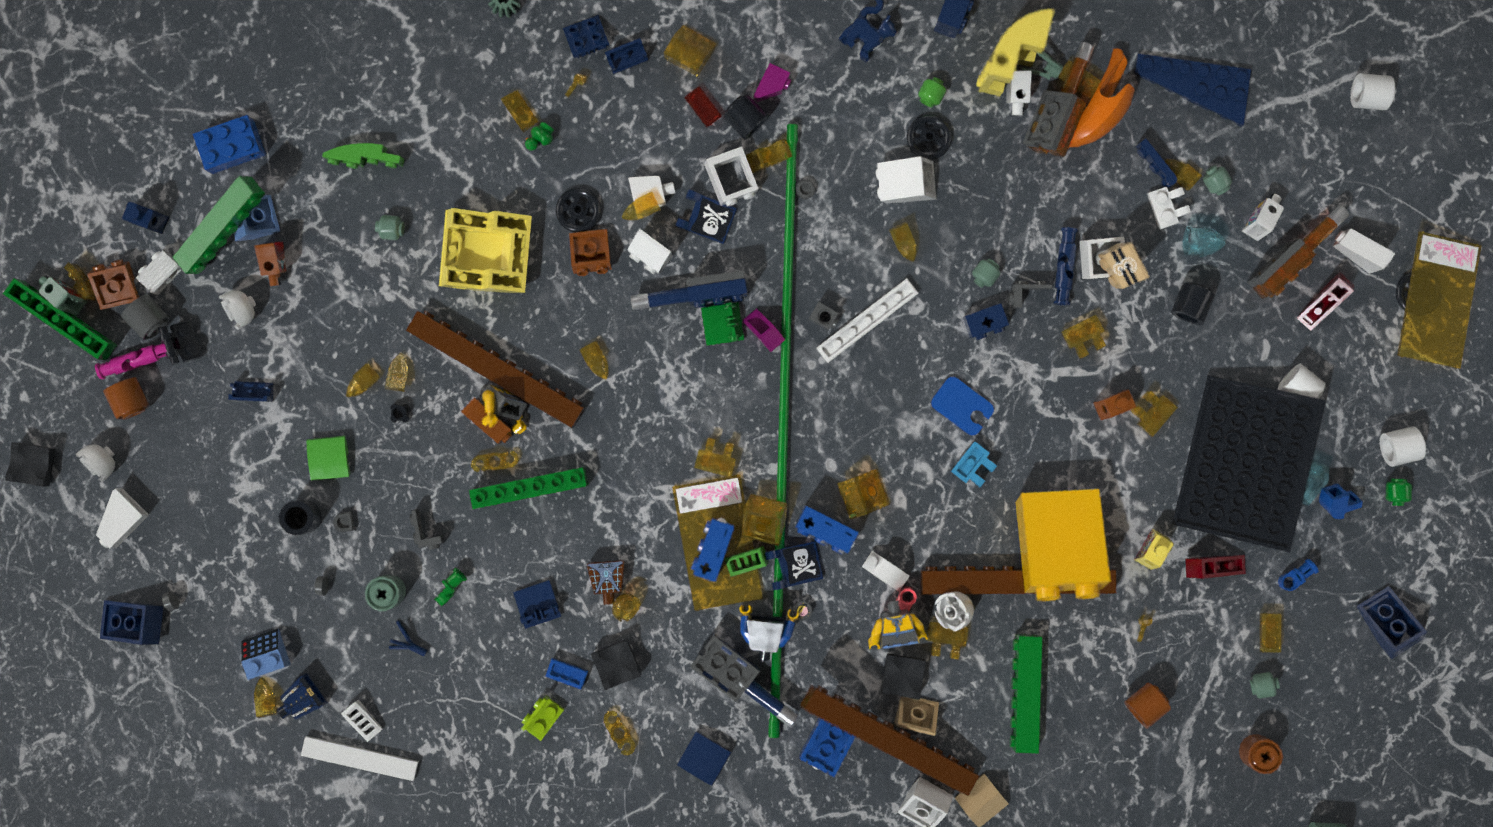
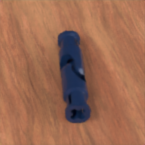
M1062 227V241L1059 244L1055 288L1057 289L1056 300H1054L1053 304L1070 306L1069 296L1073 285V270L1076 256L1075 237L1078 229Z

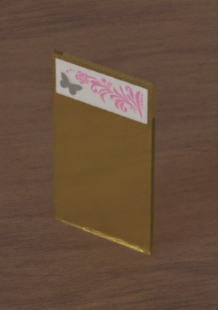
M1424 231L1418 232L1397 356L1461 369L1482 245L1425 233Z
M736 474L734 476L672 487L694 610L699 611L762 599L758 569L730 577L725 561L727 557L754 549L741 475ZM712 518H724L727 523L734 525V529L716 582L693 575L694 570L691 567L694 558H699L701 552L697 550L701 539L705 540L707 533L704 532L707 521H711ZM748 555L750 564L754 565L751 555ZM742 557V558H740V559H741L743 568H745L746 565H745L744 559H743V557ZM735 559V560H733L735 569H736V570H739L738 565H737V562H736V559ZM705 563V565L702 566L703 571L707 572L708 569H711L709 568L708 563Z

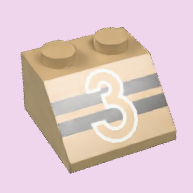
M1131 242L1117 243L1098 255L1101 267L1107 271L1109 275L1108 280L1116 289H1123L1149 277Z

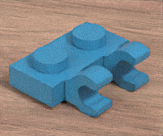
M974 441L951 472L964 483H967L970 479L978 487H981L985 480L975 473L982 464L987 470L993 472L997 465L987 458L990 453Z

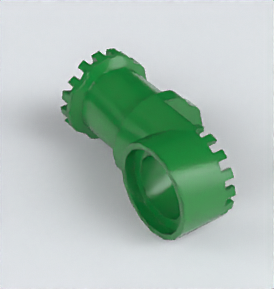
M456 567L447 579L441 581L446 588L434 599L441 607L453 597L456 588L463 581L467 580V577L463 573L461 574V571Z

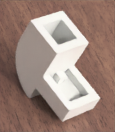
M874 551L870 553L862 565L864 569L897 591L901 590L909 578L908 574Z

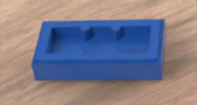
M552 658L545 677L581 690L588 670Z

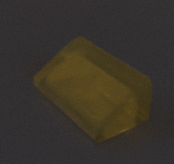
M518 90L501 98V101L523 133L539 123Z

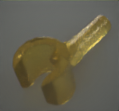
M576 74L572 85L565 95L569 97L577 84L583 86L587 77L582 74Z
M1144 615L1139 617L1138 622L1141 626L1137 638L1138 642H1142L1146 627L1152 624L1151 617L1148 618L1147 624L1143 622Z

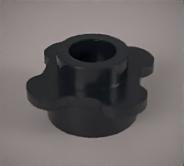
M408 404L391 405L390 420L392 422L403 421L406 423L409 421L408 410L410 407Z

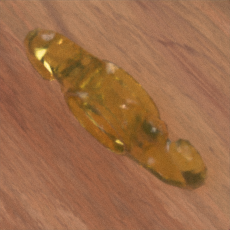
M510 451L514 461L508 463L506 461L508 452L477 455L472 459L471 467L475 472H479L480 469L476 466V462L481 460L483 461L482 471L512 468L518 464L519 457L516 452ZM492 456H497L500 459V464L497 467L490 465V458Z
M608 711L604 715L603 722L612 740L617 743L619 749H622L625 743H629L631 746L630 750H622L621 754L625 756L633 754L635 742L627 727L622 724L619 717L616 718L615 723H610L608 721L609 716H617L618 713ZM616 728H622L625 731L623 738L615 737L614 730Z

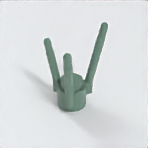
M1042 51V53H1036L1047 61L1043 68L1046 71L1045 73L1025 67L1022 68L1023 71H1032L1031 74L1039 75L1049 80L1051 76L1056 79L1064 65Z

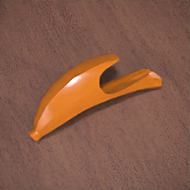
M1113 48L1107 70L1091 101L1064 139L1059 143L1064 151L1069 147H1080L1102 138L1121 121L1128 111L1135 91L1130 83L1116 96L1112 97L1127 66V59L1121 49Z

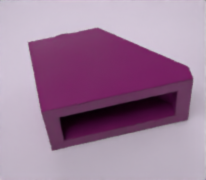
M769 63L753 96V100L757 103L782 94L784 89L788 90L792 81L789 79L790 72Z
M757 308L743 320V323L770 352L785 341L776 327Z

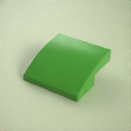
M346 436L307 439V457L311 480L350 476Z

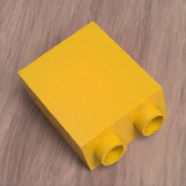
M1099 489L1021 493L1015 504L1025 593H1036L1037 601L1058 600L1061 598L1060 591L1075 590L1077 599L1099 597V589H1103L1110 582Z

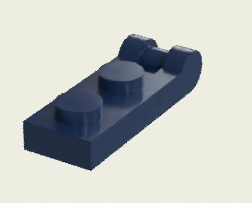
M1146 138L1135 146L1138 149L1137 153L1142 159H1146L1150 164L1149 168L1151 171L1160 176L1163 187L1169 188L1177 182L1176 175Z

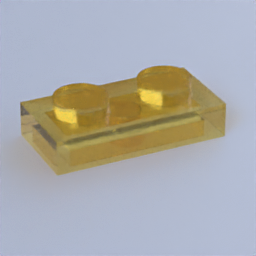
M1260 613V652L1281 653L1280 613Z

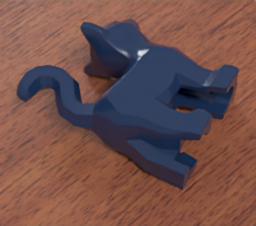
M875 0L876 6L864 7L853 24L846 28L838 39L851 49L855 46L857 39L862 41L864 46L860 51L859 58L865 63L870 59L869 54L878 48L885 38L894 37L897 34L895 25L890 20V15L881 22L878 29L866 18L868 14H877L882 11L884 0Z

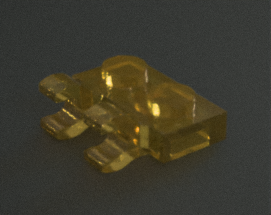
M1097 315L1061 332L1068 348L1075 347L1080 359L1089 355L1083 342L1092 338L1097 351L1106 346L1100 335L1105 331Z
M1147 391L1143 398L1151 403L1152 407L1146 413L1138 405L1131 412L1140 419L1137 425L1153 437L1178 407L1164 395L1158 398L1152 391Z
M708 437L705 450L699 449L694 468L732 477L736 458L731 457L734 444L727 442L724 454L720 455L713 453L716 439Z
M930 622L927 641H932L931 655L940 657L941 643L951 644L950 658L959 660L960 646L966 647L968 627L953 631L943 628L940 623Z

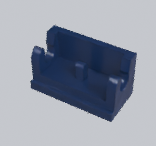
M641 38L605 52L613 75L649 61Z
M242 381L230 383L232 393L228 395V400L273 402L274 383Z

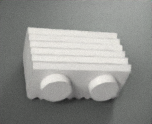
M164 250L156 252L151 258L152 262L148 266L144 265L138 271L139 275L136 277L142 285L152 294L159 295L182 271L173 256Z

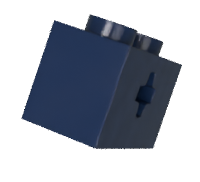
M1001 303L963 317L970 339L976 338V341L986 338V333L992 331L994 334L1005 331L1004 327L1009 325ZM985 319L986 321L990 320L991 324H989L988 327L987 325H982V322H984Z

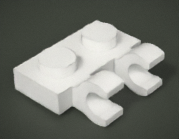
M1167 187L1147 194L1159 230L1178 224V217L1191 213L1189 205L1175 210L1171 201L1184 195L1182 187L1168 192Z

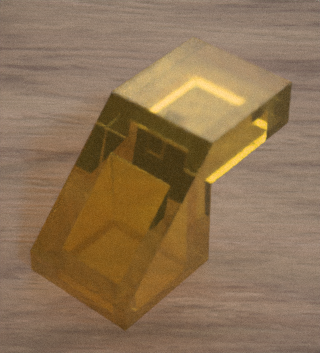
M781 139L768 147L758 148L746 155L752 173L780 164L793 157L786 139Z

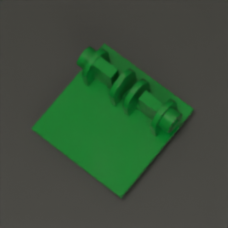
M739 302L701 308L706 346L744 340Z

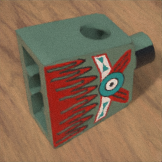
M47 275L39 279L38 283L42 286L39 289V293L56 309L77 316L88 302L87 299L61 280L48 277Z

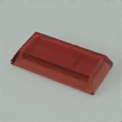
M700 86L684 97L706 127H709L722 117Z

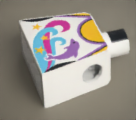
M1271 194L1269 198L1258 204L1242 232L1256 241L1272 232L1284 209L1279 204L1282 200L1281 197L1277 194Z

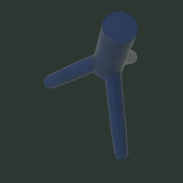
M397 620L396 624L408 643L390 639L391 643L397 645L389 646V649L411 650L424 657L427 649L414 644L400 621Z

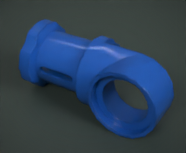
M1307 558L1305 563L1297 569L1294 568L1290 572L1282 574L1278 579V584L1283 590L1293 591L1305 583L1306 579L1313 573L1317 574L1319 572L1318 568ZM1286 577H1291L1293 580V584L1289 588L1284 585Z

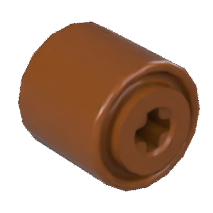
M136 377L120 381L103 390L112 412L118 420H126L137 416L150 406Z
M1149 682L1124 701L1128 710L1146 729L1171 710L1168 698L1156 685H1152Z
M1249 735L1240 744L1239 754L1241 760L1245 765L1258 773H1273L1282 764L1283 754L1281 748L1277 743L1263 735ZM1267 752V756H1266V758L1263 760V758L1261 757V754H1262V753L1265 754V753Z

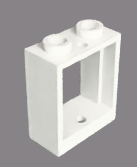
M742 147L706 159L704 165L721 206L726 204L729 207L738 203L737 200L744 198V200L755 197L758 186ZM739 159L750 187L726 196L715 168Z

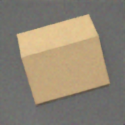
M901 696L895 717L896 726L935 736L939 703L922 698L918 700Z
M985 774L978 778L969 796L960 792L954 797L977 827L984 825L1008 805V802Z

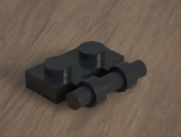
M190 321L171 325L172 333H168L166 326L159 328L160 340L164 342L167 350L165 352L166 356L170 358L172 365L180 363L177 356H181L183 363L203 357ZM171 340H175L178 349H174Z

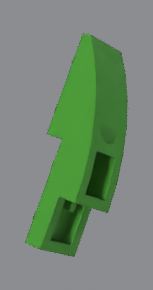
M373 143L344 145L328 150L322 155L323 158L328 160L327 163L339 165V163H345L346 167L358 169V166L364 167L365 161L373 165H378V162L386 163V167L395 169L397 166L403 167L404 159L401 156L386 153L387 148L384 145Z

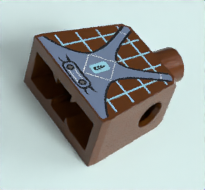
M625 560L587 563L594 594H603V605L615 604L614 593L622 592Z

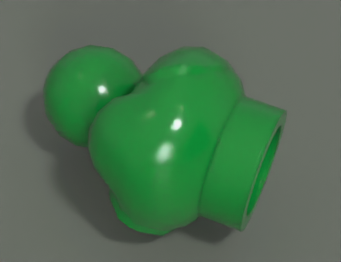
M541 122L539 126L531 129L532 137L526 138L525 147L533 151L537 149L538 141L543 146L551 144L554 129Z

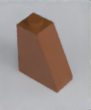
M474 397L461 411L497 444L502 442L505 444L513 436L511 434L512 428L498 415H496L498 418L497 423L491 428L489 424L483 425L482 419L487 416V413L485 412V405L480 402L479 398Z

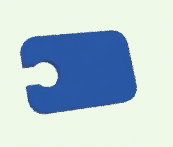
M956 377L948 378L931 400V405L937 412L969 435H977L983 428L981 425L972 422L971 414L973 411L978 410L982 412L983 416L987 419L994 412V407L990 402Z

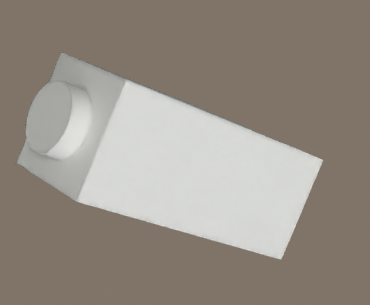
M1353 229L1339 232L1335 237L1336 242L1333 247L1369 274L1383 270L1395 255L1391 250Z
M115 488L110 496L96 536L105 548H117L149 514L123 488Z

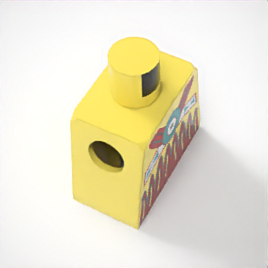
M1152 528L1134 560L1151 570L1160 568L1174 543L1170 538Z

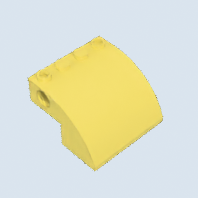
M1047 9L1031 13L1018 20L1006 31L984 66L983 71L978 76L976 86L979 87L978 92L1001 96L1005 83H1010L1013 78L1016 64L1032 67L1035 62L1036 52L1042 53L1045 49L1054 10Z
M456 208L445 210L439 286L488 292L525 293L532 216L500 211L484 213Z

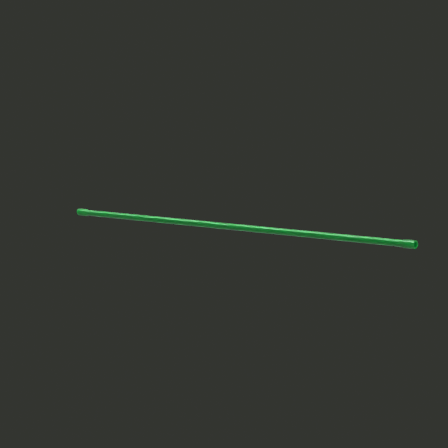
M787 124L786 136L787 168L781 332L785 341L781 343L775 550L785 548L796 152L798 142L797 124ZM775 558L774 582L782 580L778 558ZM783 589L774 590L773 616L782 617ZM781 648L776 653L772 652L771 694L779 701ZM770 713L768 737L780 738V720Z

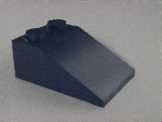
M1389 586L1357 605V609L1377 642L1391 659L1424 640L1427 634L1424 627Z
M104 600L100 639L139 645H159L164 606Z

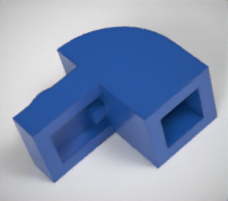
M1339 484L1321 488L1319 497L1320 505L1335 519H1343L1346 512L1359 509L1363 504V501L1351 490L1345 491Z

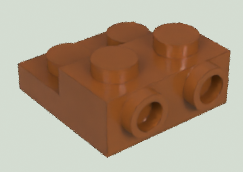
M607 229L569 233L571 266L574 274L586 276L588 272L605 274L607 270H612Z
M115 260L111 262L110 266L106 267L104 264H98L93 266V270L87 274L100 310L132 303L139 298L133 282L135 277L129 261Z

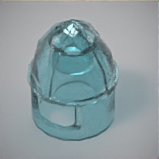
M1189 226L1185 229L1183 236V252L1185 255L1205 257L1216 253L1226 245L1223 236L1214 229ZM1189 234L1191 235L1190 244L1188 243Z

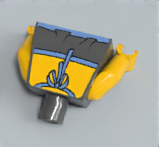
M490 384L483 385L480 390L482 394L480 402L485 405V412L487 413V416L482 419L483 425L489 424L491 428L498 421L496 415L516 420L517 423L512 426L515 434L524 432L527 427L521 419L523 418L522 414L527 403L504 388Z
M890 601L887 603L889 612L882 613L880 619L876 620L871 637L868 639L869 649L873 645H877V649H880V645L882 649L920 643V638L925 637L928 640L923 623L915 614H909L906 609L900 610L899 601Z

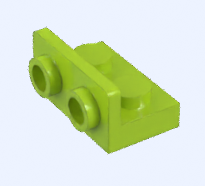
M547 695L544 699L539 698L533 706L535 711L532 715L528 713L521 722L524 724L521 729L528 731L540 741L564 711L563 707Z

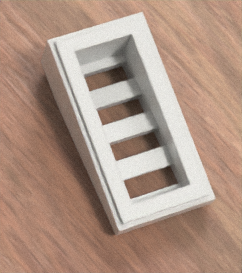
M360 700L355 701L341 713L367 742L383 729ZM357 709L359 712L352 716L351 713ZM362 714L364 718L357 722L356 719ZM368 720L370 723L362 728L361 724ZM373 725L375 729H373L369 734H367L366 730H368Z

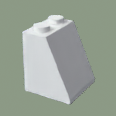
M914 157L877 163L876 177L879 180L877 194L881 202L897 203L936 199L933 161L924 157Z

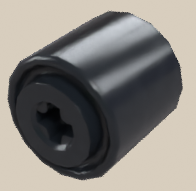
M748 94L735 99L726 109V113L723 116L724 120L744 140L750 138L769 117Z
M1183 283L1171 314L1188 323L1203 325L1215 294L1203 285Z
M308 500L291 501L283 506L279 514V523L282 529L291 535L309 534L317 529L321 521V511L318 506ZM305 512L308 519L303 522L299 516Z

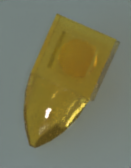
M1175 159L1164 160L1176 175L1177 183L1187 191L1202 177L1188 163L1184 164Z
M650 192L635 199L623 212L622 219L639 220L661 210L653 193Z
M907 222L889 229L899 252L906 259L914 261L916 244Z
M597 341L579 349L591 371L606 380L608 377V363Z
M399 353L390 363L385 389L405 392L408 365L403 353Z
M368 363L353 375L346 390V397L363 394L381 378Z
M263 678L258 680L254 690L255 711L258 719L278 714L275 695L269 683Z

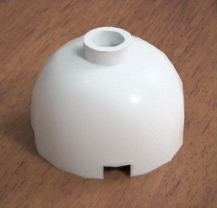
M232 290L219 296L220 299L224 300L221 304L230 321L233 319L236 321L237 324L234 326L237 330L245 327L253 320L255 315L253 307L256 306V303L252 296L247 297L245 293L239 290Z
M91 444L75 454L77 457L82 456L79 460L93 475L97 474L100 477L98 480L102 483L115 469V461L112 458L115 454L107 446L103 448L100 445Z
M948 592L939 596L936 600L937 610L935 611V616L943 628L957 631L966 627L971 622L974 606L967 595L961 592Z

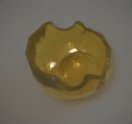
M630 593L620 595L613 603V616L620 622H622L621 619L630 621L638 612L641 600Z

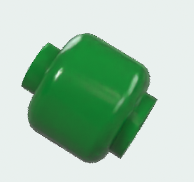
M1391 479V482L1386 483L1385 499L1392 502V506H1404L1405 502L1412 500V484L1407 482V479Z

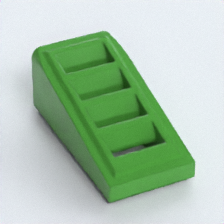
M764 546L725 558L730 577L762 568L769 564L765 557ZM756 553H758L760 563L758 562ZM748 555H751L754 565L750 564ZM742 557H743L744 562H745V565H746L745 568H743V565H742V562H741V559H740V558H742ZM735 559H736V562H737V565H738L739 570H736V569H735V566H734V563H733V560H735Z

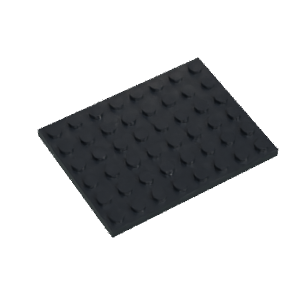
M1208 375L1172 525L1290 553L1326 400Z

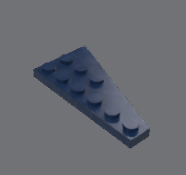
M1145 54L1136 55L1135 75L1153 84L1156 83L1166 88L1167 91L1174 92L1182 96L1181 98L1206 110L1219 114L1220 117L1229 119L1240 127L1244 126L1251 69Z

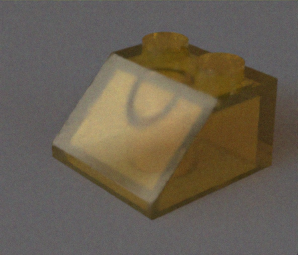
M683 25L669 42L664 51V58L698 77L716 43Z
M878 469L837 483L850 519L867 515L890 505Z
M750 494L743 509L742 536L779 546L787 517V503Z

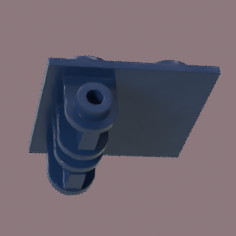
M599 15L563 28L574 58L578 57L579 59L587 55L586 52L590 55L591 50L596 53V48L599 51L604 48L607 49L606 46H609Z
M550 580L513 592L521 615L520 621L521 624H524L525 629L562 617Z

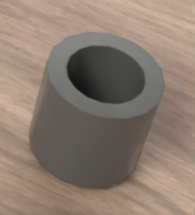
M148 294L134 300L121 315L122 319L143 340L158 335L160 333L159 328L167 326L170 319Z

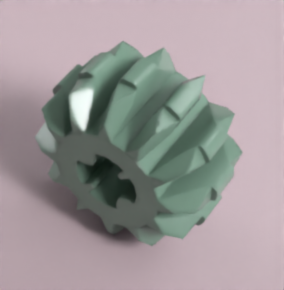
M491 0L488 3L489 7L493 8L492 12L494 14L498 13L501 18L504 14L510 18V12L512 11L516 14L515 8H520L521 6L518 2L519 0H508L506 4L501 2L502 0Z

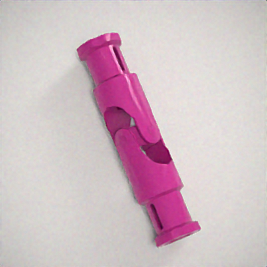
M164 343L156 346L153 344L137 351L111 358L110 361L103 364H95L96 374L103 380L106 376L124 373L142 365L159 361L160 358L166 356L165 352L167 350Z

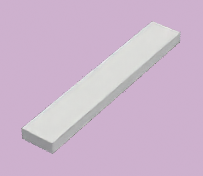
M905 279L816 349L825 361L829 363L918 294L917 290L908 279Z
M311 736L305 737L301 756L410 781L415 780L419 763L416 760Z

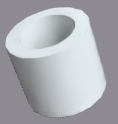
M1359 73L1355 77L1351 88L1352 106L1362 109L1387 110L1395 97L1396 90L1393 77Z
M1300 363L1287 373L1280 382L1278 390L1320 398L1326 383Z
M1411 426L1383 433L1380 437L1382 456L1391 467L1422 460L1426 455L1424 437L1416 427Z

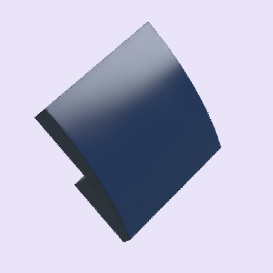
M696 731L677 765L698 779L713 786L732 752Z

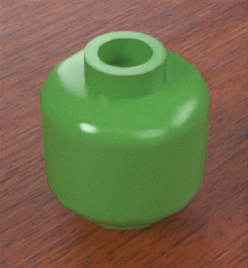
M936 77L926 79L918 92L920 102L928 107L940 105L946 94L944 82Z

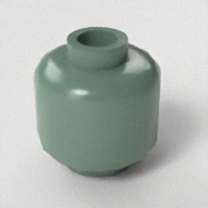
M1214 165L1205 171L1206 174L1203 177V182L1210 193L1221 195L1231 188L1232 178L1225 167H1216Z
M382 215L380 220L375 223V232H378L381 239L396 241L400 236L404 235L405 224L399 216Z
M991 259L981 260L972 271V275L975 278L973 282L981 288L984 286L992 287L1001 275L1000 266Z
M1271 672L1254 674L1252 680H1250L1252 694L1256 695L1259 699L1274 697L1277 694L1276 689H1280L1278 677L1274 678Z

